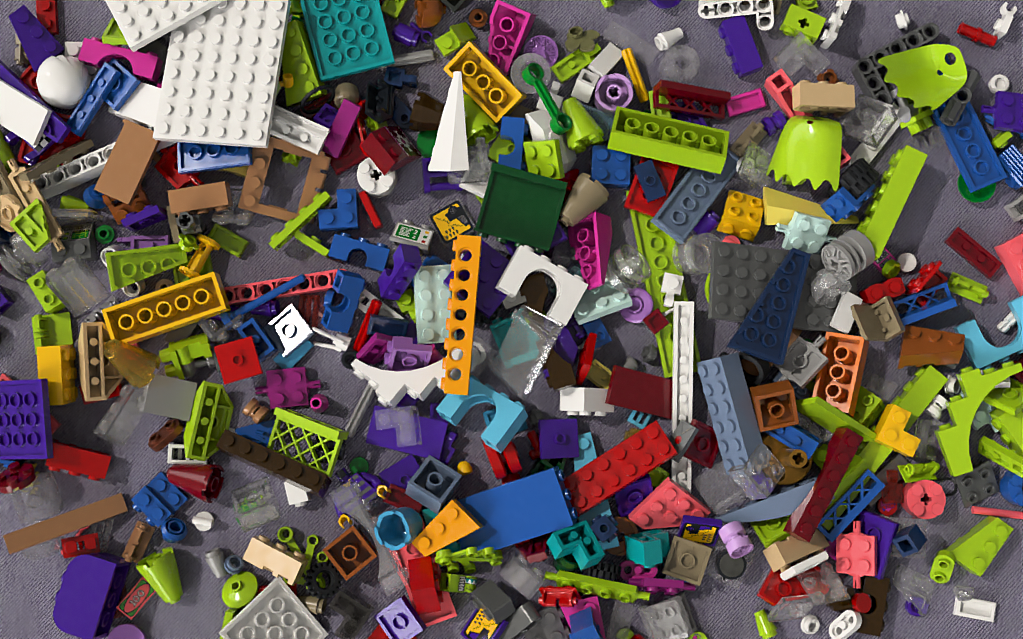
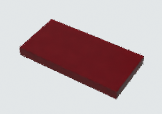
M331 92L305 106L304 109L314 110L328 101ZM333 99L329 105L339 110ZM300 109L303 117L310 121H313V117L317 114H305ZM354 128L339 158H335L325 152V156L331 157L330 164L337 176L368 158L360 149L361 140Z
M614 365L605 403L672 419V380Z

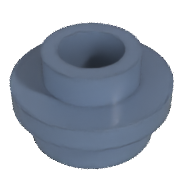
M238 555L228 556L224 561V568L230 574H238L243 569V560Z

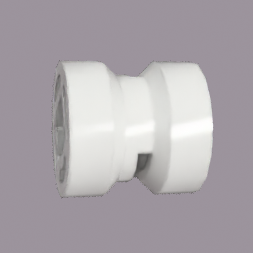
M937 394L924 411L931 417L939 420L942 416V411L947 409L945 402L948 401Z

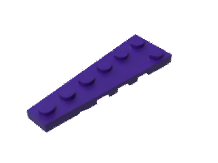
M0 60L1 80L52 110ZM52 110L43 134L56 143L62 144L72 128Z

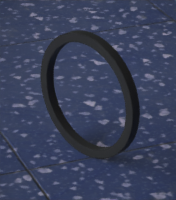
M322 85L307 93L300 104L302 112L305 114L319 112L324 104L314 110H305L304 105L311 95L323 89L331 90V96L326 102L330 104L335 96L333 87Z

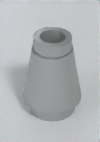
M220 547L207 551L205 553V560L216 575V578L225 576L227 571L224 568L225 558L223 551L220 550Z

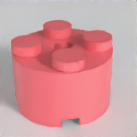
M919 480L907 483L902 488L900 503L903 509L911 516L932 519L943 513L946 496L942 486L936 482Z

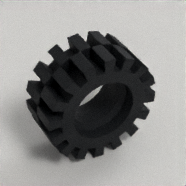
M317 563L306 571L307 576H304V580H306L304 587L307 586L308 589L306 591L310 592L312 597L318 599L334 596L333 594L338 592L337 589L341 588L342 584H340V581H342V578H340V572L337 571V568L332 566L333 563ZM320 573H326L329 576L330 582L326 588H321L317 585L316 578Z
M599 562L594 566L586 568L584 575L619 582L622 567Z

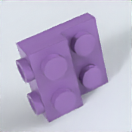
M393 336L392 341L387 342V352L389 353L384 354V364H387L388 371L396 372L427 367L432 355V345L413 344V338Z

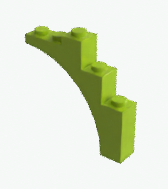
M1013 360L1002 363L1001 368L994 369V367L982 370L983 374H981L979 368L968 366L960 369L961 373L956 374L964 396L962 397L961 394L949 398L950 401L945 402L953 425L950 423L938 426V430L934 431L951 476L956 477L973 471L969 454V436L975 413L984 398L996 385L1009 376L1023 371L1021 363H1014Z

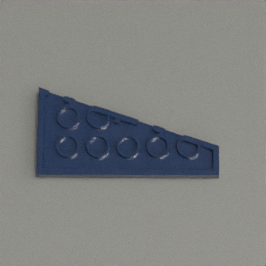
M795 248L790 249L726 347L777 365L784 364L811 254Z

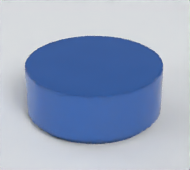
M327 290L324 298V308L326 305H334L335 290Z

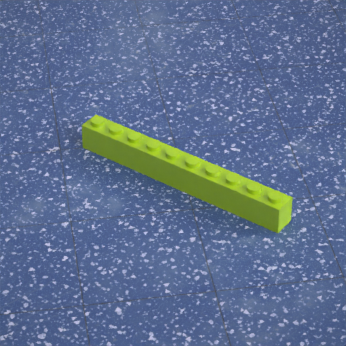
M931 365L919 367L914 373L916 375L912 381H908L903 387V393L900 396H896L891 404L911 412L903 430L905 432L911 428L949 380ZM872 426L870 430L874 432L876 426ZM875 441L861 442L855 455L861 456L865 462L840 482L834 494L835 499L829 504L825 513L866 469H869L874 474L892 450ZM869 476L863 480V487L869 481ZM853 491L850 494V503L860 491ZM840 505L836 509L837 517L842 515L847 505ZM833 519L825 520L821 526L829 531L833 526Z

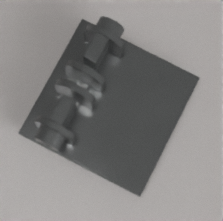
M989 460L980 461L972 466L973 471L951 478L953 484L958 486L964 508L999 492Z

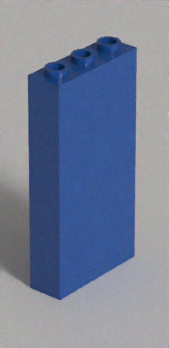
M558 466L457 499L484 526L459 539L461 549L477 547V551L487 547H494V550L572 526L578 522L577 510L575 507H572L570 501L572 499L570 490L564 484L565 476L563 471L559 470Z

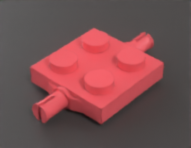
M853 520V532L841 533L836 538V573H845L853 576L852 588H861V576H877V536L861 533L860 520Z

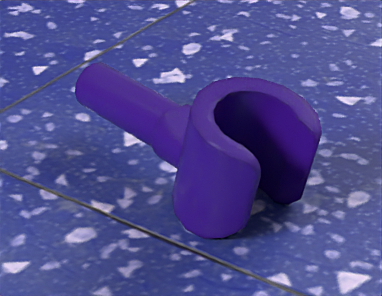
M414 22L410 23L411 27L418 29V32L421 33V41L423 43H427L423 35L427 34L432 38L430 31H423Z

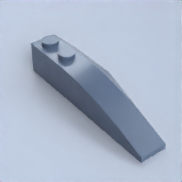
M819 474L781 488V493L779 494L771 492L762 497L763 500L761 501L752 500L744 504L743 508L738 506L715 516V519H721L722 523L741 521L742 523L791 515L806 498Z

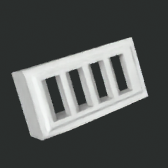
M168 444V464H207V460H190L189 458L182 460L184 444ZM174 448H178L177 460H174Z

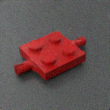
M177 144L169 149L166 147L159 150L163 153V156L154 167L176 189L186 188L190 183H193L195 186H199V184L204 185L198 178L201 172L182 175L178 173Z

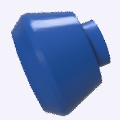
M93 184L85 189L83 193L84 202L91 208L102 209L107 206L102 198L104 194L94 190L96 184Z
M178 518L166 519L161 525L162 537L168 543H177L186 537L188 528Z

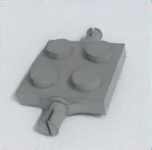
M819 335L811 343L799 336L787 349L784 364H773L782 373V377L778 381L788 379L803 389L829 362L828 358L818 349L826 339Z

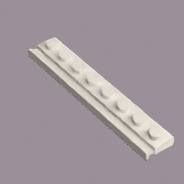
M275 105L270 135L319 156L330 129Z

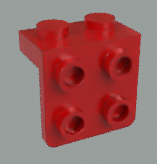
M939 260L923 265L918 271L920 275L916 279L913 278L906 287L908 289L905 291V294L908 296L946 282L948 278L938 270L943 263ZM924 296L917 297L915 303L922 307L926 304L928 298Z

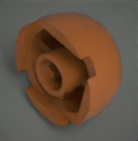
M415 0L414 8H417L418 15H415L418 28L434 27L441 21L443 14H446V5L440 0Z

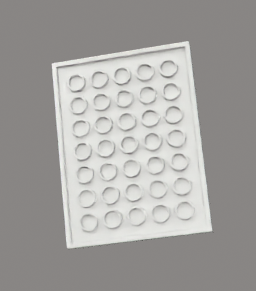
M225 0L171 31L153 132L155 140L268 148L291 1Z

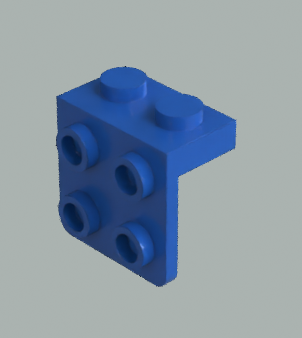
M873 183L857 200L844 187H841L821 205V208L835 222L841 218L845 220L863 205L864 200H868L874 194L872 190L876 185Z

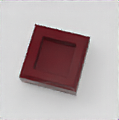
M658 308L642 320L653 335L669 324V321Z

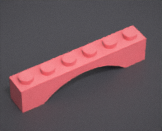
M782 68L765 80L764 87L789 119L796 115L813 116L812 113L793 110L792 87H794V84ZM843 147L841 148L840 170L848 165L851 157Z

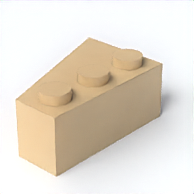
M801 80L792 87L793 110L806 113L821 111V115L824 116L827 113H833L835 118H840L855 108L854 85H847L846 82L829 84L828 81L811 83L810 80Z

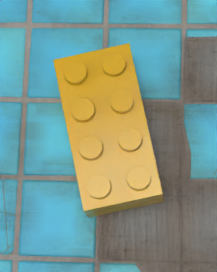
M471 41L443 69L451 78H453V72L461 71L463 90L496 123L501 124L502 116L508 117L527 97Z

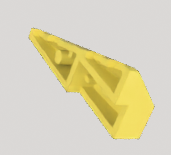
M763 187L765 225H776L777 223L788 225L795 211L829 219L832 221L831 224H859L858 217L850 215L845 220L841 218L835 222L825 213L820 204Z

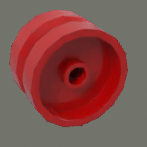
M482 440L497 480L507 477L505 464H508L513 474L523 471L514 442L510 441L503 452L499 453L487 446Z

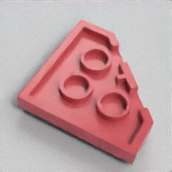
M667 477L628 516L632 522L644 530L679 527L683 515L706 518L711 513V510L674 480Z

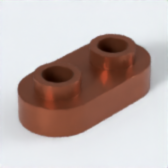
M178 419L168 420L159 431L150 436L148 446L155 452L162 450L182 432L184 425Z

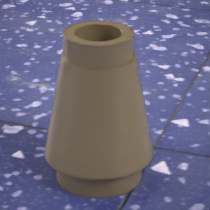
M298 596V599L309 612L316 615L324 614L327 605L326 598L318 599L312 596Z

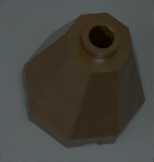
M419 91L417 96L420 99L414 101L410 117V123L413 124L409 126V129L414 131L438 130L446 104L427 92Z

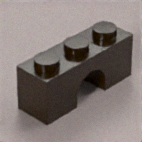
M861 576V588H858V591L869 594L872 604L867 613H860L862 624L855 632L880 637L881 632L884 631L885 622L883 617L888 609L886 598L887 593L891 590L890 578L884 576L883 579H878L873 576Z

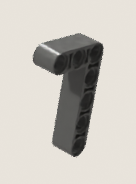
M927 23L862 57L853 65L852 75L874 111H883L892 102L889 90L878 70L885 66L878 63L875 57L879 56L882 58L895 54L892 51V47L896 48L898 52H903L929 44L939 35L940 29L937 24ZM925 30L931 33V37L925 34ZM912 39L915 42V46L911 45L908 40ZM859 65H863L866 68V72L861 71ZM868 81H872L875 84V88H871ZM878 97L884 100V105L878 102Z

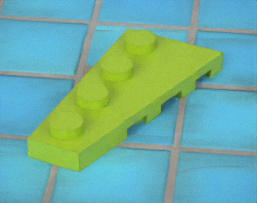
M179 244L105 253L111 292L188 262L187 253L180 248Z

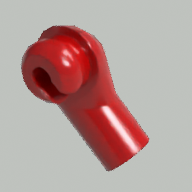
M532 430L527 433L534 448L529 451V455L532 460L540 458L539 437L536 431Z

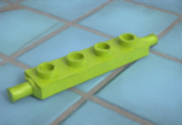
M559 570L557 573L545 572L544 579L556 581L557 587L572 586L576 587L578 592L586 595H597L605 599L620 600L624 603H634L637 598L649 601L650 592L639 591L638 587L634 585Z

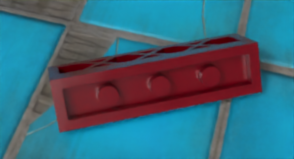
M662 79L653 87L654 109L722 121L725 119V104L731 100V92ZM659 95L664 96L669 103H659ZM681 99L686 106L684 108L679 107L675 100ZM699 102L704 109L701 111L696 110L692 103ZM709 106H719V114L714 113Z

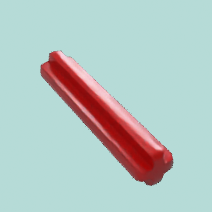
M378 299L371 301L354 342L353 349L357 352L361 350L369 338L370 334H367L370 314L378 315L381 309L382 301Z

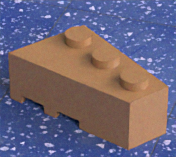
M226 181L167 191L171 214L178 217L181 212H188L191 215L208 214L212 210H216V212L228 210L227 207L233 206L230 184Z

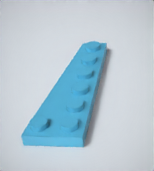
M591 432L578 435L579 457L574 458L575 471L597 458ZM608 499L578 517L579 522L587 520L591 527L593 525L591 521L599 514L601 516L607 514L608 517L612 515ZM604 524L600 527L602 532H606L608 529ZM618 537L610 543L607 540L605 542L598 541L602 550L620 546Z

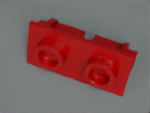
M550 585L538 587L542 594L538 602L543 607H556L557 600H559L560 607H574V605H578V599H581L576 587H554Z

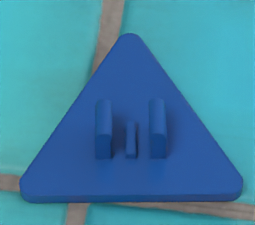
M275 419L261 422L258 425L253 424L236 428L235 433L267 448Z

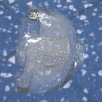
M827 269L820 270L816 273V277L811 283V293L818 305L833 302L836 300L835 297L841 294L843 296L852 288L846 275L839 270L833 269L828 271Z

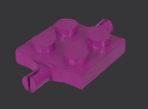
M306 366L267 370L266 386L255 387V390H260L256 391L255 394L267 393L270 400V409L309 405L310 389L321 388V380L309 381L306 374Z
M628 578L629 585L640 587L641 591L650 592V595H656V592H664L665 596H676V594L683 590L695 591V584L684 582V580Z

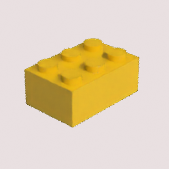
M73 344L36 347L38 379L47 378L49 405H65L75 402L78 397V389L75 387L77 369L74 368L76 350L73 348Z

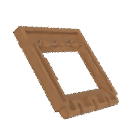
M270 136L268 148L253 147V165L248 166L238 208L289 221L292 218L295 219L300 215L299 211L304 206H309L314 202L313 198L320 193L315 191L316 187L324 188L327 174L321 173L320 170L328 171L331 157L324 156V151H321L318 156L289 142ZM274 148L293 155L311 158L297 213L287 211L288 209L259 203ZM315 217L308 223L314 224Z

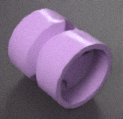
M741 521L730 522L719 530V535L723 543L726 544V549L731 558L743 557L753 550L754 545L749 536L746 535V530Z

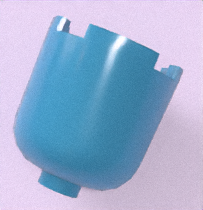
M400 507L379 515L377 526L374 527L375 537L380 545L390 548L389 550H399L411 544L422 532L423 522L419 513L413 508Z

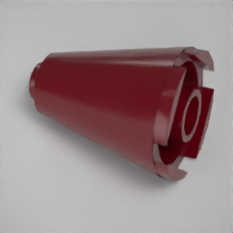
M174 464L172 467H169L167 478L171 484L204 502L212 503V499H217L222 489L224 478L221 477V472H224V469L217 464Z

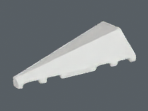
M461 71L453 72L428 171L469 170Z

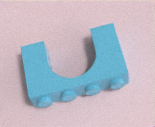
M1023 295L1007 302L1016 319L1018 331L1015 339L1006 346L994 347L984 339L975 319L953 327L956 333L965 335L964 350L973 368L984 370L992 367L991 363L995 361L1001 363L1010 359L1009 355L1015 352L1017 354L1023 353Z
M471 375L469 396L447 394L436 410L441 418L457 426L472 406L479 403L495 405V417L483 432L481 438L487 446L502 453L528 418L525 406L518 401H511L503 392L497 393L491 385L487 383L483 385L478 378Z

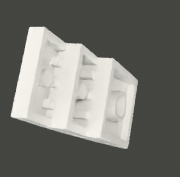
M141 82L119 111L109 107L108 112L138 125L142 124L154 128L161 88Z

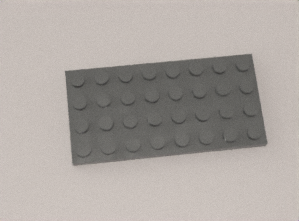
M713 241L711 247L708 319L742 323L789 251ZM811 254L792 329L844 334L829 324L843 292L849 291L857 296V274L848 281H840L826 270L821 255ZM854 320L847 335H856V320Z

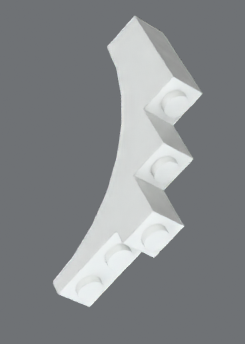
M475 348L472 351L471 371L481 360L480 353ZM460 349L454 350L452 353L453 359L460 360L463 357V351ZM355 359L351 364L354 369L353 373L361 380L365 378L369 381L368 384L376 390L375 392L379 397L377 400L385 407L389 405L393 409L406 393L414 399L419 398L424 401L436 385L441 389V378L445 377L446 372L445 369H442L443 359L427 367L397 372L368 366L358 359ZM459 369L452 370L451 378L453 380L460 379L461 371Z

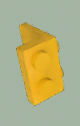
M729 190L717 231L753 242L761 225L764 210L763 199L735 190Z

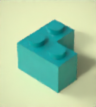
M587 520L553 532L546 542L555 560L572 553L581 570L598 564L605 555Z
M655 529L625 535L627 559L634 561L635 564L643 565L644 568H653L655 564L663 563L662 559L668 555L670 549L668 532Z

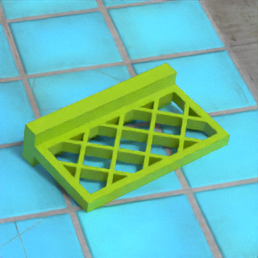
M276 407L274 415L277 416L267 448L328 475V477H332L343 440H347L349 432L291 409ZM282 421L286 422L288 430L283 433L280 430ZM301 428L304 436L297 439L294 430ZM290 433L293 442L286 445L284 436ZM317 434L320 442L313 446L310 436ZM279 439L282 449L277 451L273 447L275 441ZM306 439L309 449L302 452L299 443ZM330 440L336 442L334 450L329 452L326 445ZM295 445L298 455L291 457L288 449ZM322 445L325 455L318 458L315 449ZM309 452H311L314 459L311 463H307L304 457ZM327 458L329 463L327 471L323 470L320 461Z

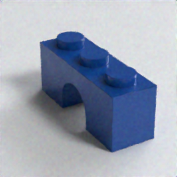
M502 116L501 139L512 141L515 148L508 155L499 154L498 164L525 171V162H522V154H525L523 145L524 135L528 136V124H525V118Z
M343 232L340 235L334 234L328 254L330 258L349 263L354 252L363 251L367 255L366 268L381 273L387 268L391 256V250L388 249V245L377 243V245L369 244L370 240L361 237L358 240L352 239V235Z
M338 269L332 288L337 293L343 294L344 298L337 306L326 305L321 324L327 330L348 333L349 328L353 325L355 310L359 307L360 294L365 288V279L358 273Z

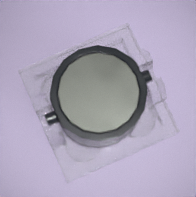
M719 537L710 554L705 573L738 590L755 554L749 552L743 557L731 558L726 549V544Z

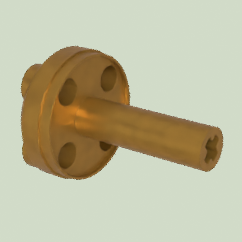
M767 433L762 437L763 445H766L769 449L767 455L769 466L760 469L765 479L775 484L789 485L800 481L806 476L811 468L813 457L808 460L804 451L791 449ZM776 470H780L782 472V477L780 480H775L774 478V472Z

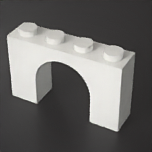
M522 245L519 246L495 288L512 298L516 296L529 273L539 271L548 274L556 284L557 294L546 318L561 327L566 326L588 284L584 282L585 280L582 277L569 274L568 269L552 264L551 259L535 254V250L527 245H524V247Z

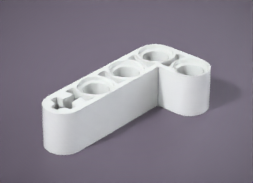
M699 0L698 14L704 19L756 14L759 29L766 31L774 25L773 0H769L767 3H761L760 0ZM742 1H748V2H749L748 5H742V4H740V3H741ZM723 3H729V4H730V6H728V7H723V6H721V5H722ZM763 17H769V18H770V19L767 20V21L761 20V18H763Z

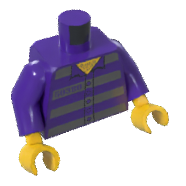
M343 467L335 474L341 482L335 488L336 492L334 493V505L339 517V525L343 529H345L343 525L345 521L352 525L353 522L348 515L351 517L376 496L386 499L383 496V492L386 490L391 493V489L384 486L376 475L365 471L360 473L357 471L350 476Z

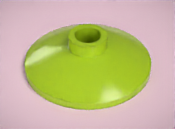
M248 571L233 574L223 586V602L233 609L247 606L258 592L257 578Z

